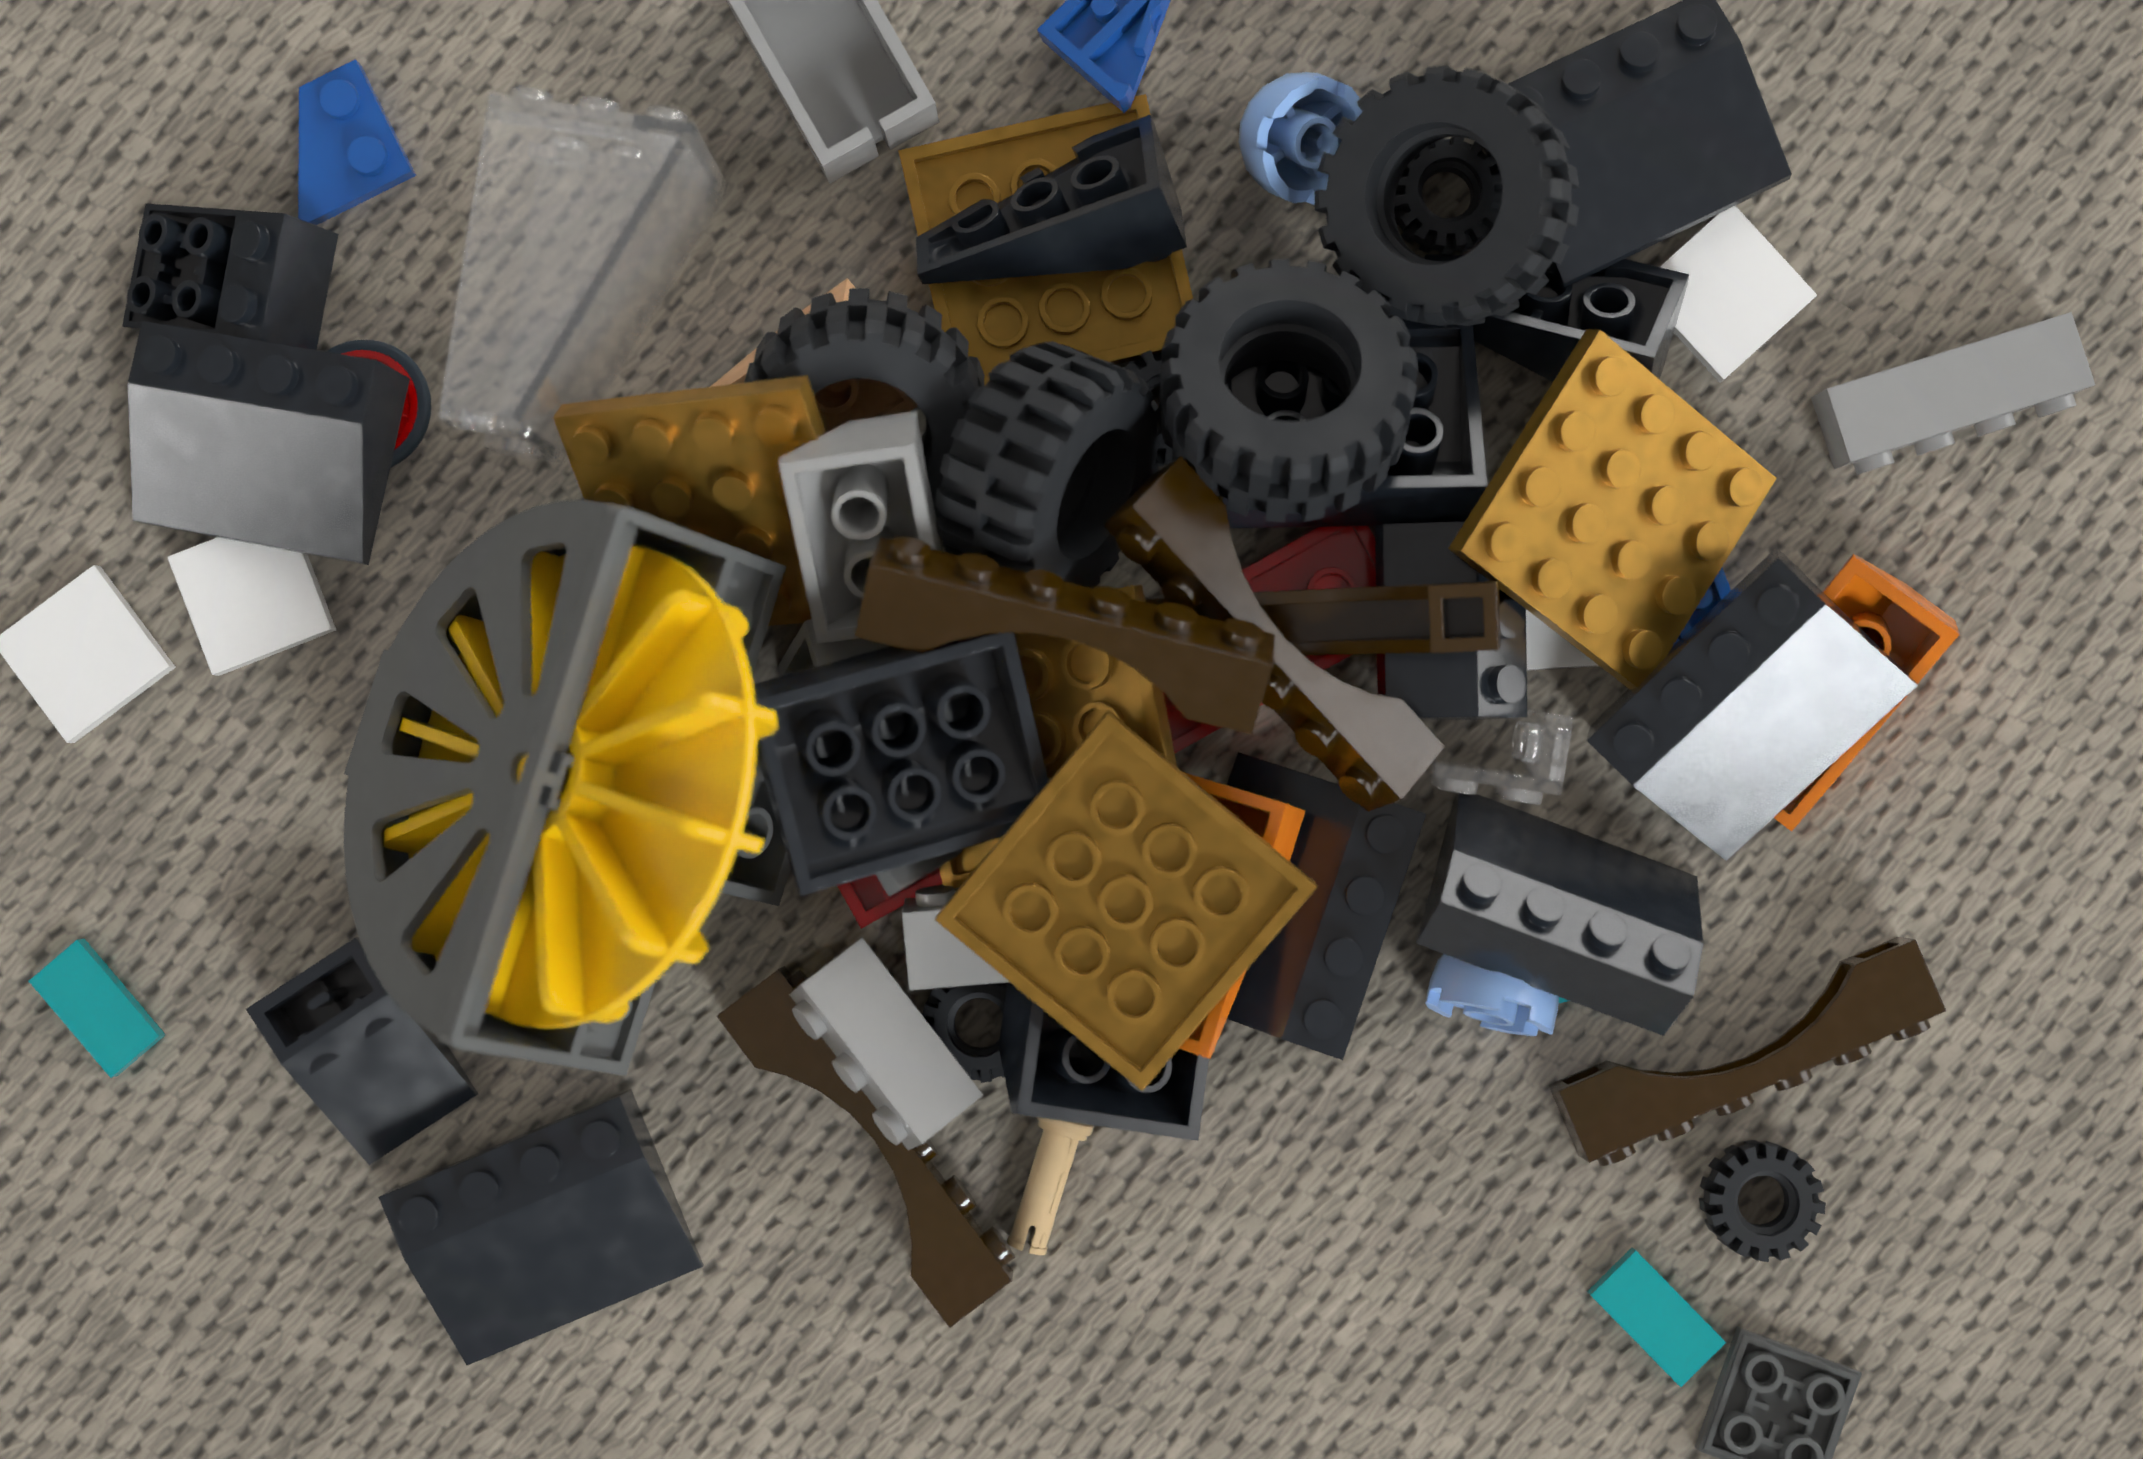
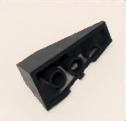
M1151 115L1087 138L1072 147L1076 158L1047 175H1044L1043 171L1037 167L1020 177L1023 185L999 203L991 199H982L916 237L917 275L921 283L935 284L1128 269L1144 262L1163 260L1173 252L1187 248L1182 210Z
M1426 254L1424 258L1433 261H1452L1464 255ZM1623 259L1562 288L1549 266L1544 273L1549 281L1536 295L1527 292L1518 299L1519 308L1504 316L1496 314L1485 317V323L1473 325L1474 341L1552 382L1586 330H1601L1660 379L1687 289L1689 274Z

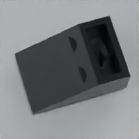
M146 203L139 230L138 246L130 287L127 292V303L122 327L140 330L141 322L146 321L317 350L338 234L285 213Z
M355 937L246 1008V1011L281 1065L369 1165L478 1095V1092L447 1044L440 1041L436 1034L422 1027L398 1007L383 988L369 964L359 937Z

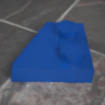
M1066 0L1037 31L1042 41L1125 113L1132 106L1171 0Z
M356 59L299 87V219L317 226L416 176L361 64Z

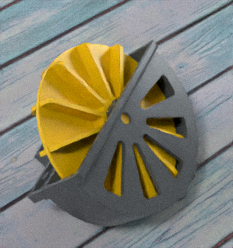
M587 500L557 501L536 506L511 516L486 531L445 567L424 592L405 620L389 651L383 650L344 772L345 775L349 776L344 813L345 874L350 907L358 937L369 964L383 988L398 1007L416 1023L436 1034L440 1041L456 1049L626 1076L656 980L675 960L695 964L707 953L708 945L699 927L714 904L718 893L721 892L775 906L780 905L791 866L760 765L755 764L756 740L777 731V714L772 710L755 705L752 675L786 566L632 508Z

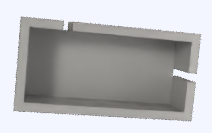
M726 0L829 184L877 158L879 155L875 144L884 139L891 150L939 123L936 103L877 0Z

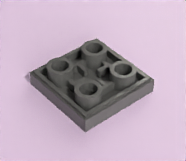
M1737 1326L1695 1448L1700 1452L1720 1459H1832L1862 1373L1851 1367Z

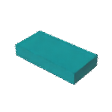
M85 938L77 939L29 980L30 984L110 1078L120 1075L166 1035Z
M1633 1247L1587 1291L1680 1387L1726 1343Z

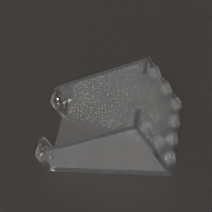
M513 87L511 96L489 92L438 419L456 429L490 433L485 434L483 447L495 454L565 464L568 456L553 416L562 404L605 398L725 200L728 184L694 122H687V115L680 111L664 107H648L646 115L619 112L620 105L602 98L581 97L579 98L578 105L552 102L553 96L542 90L528 87Z

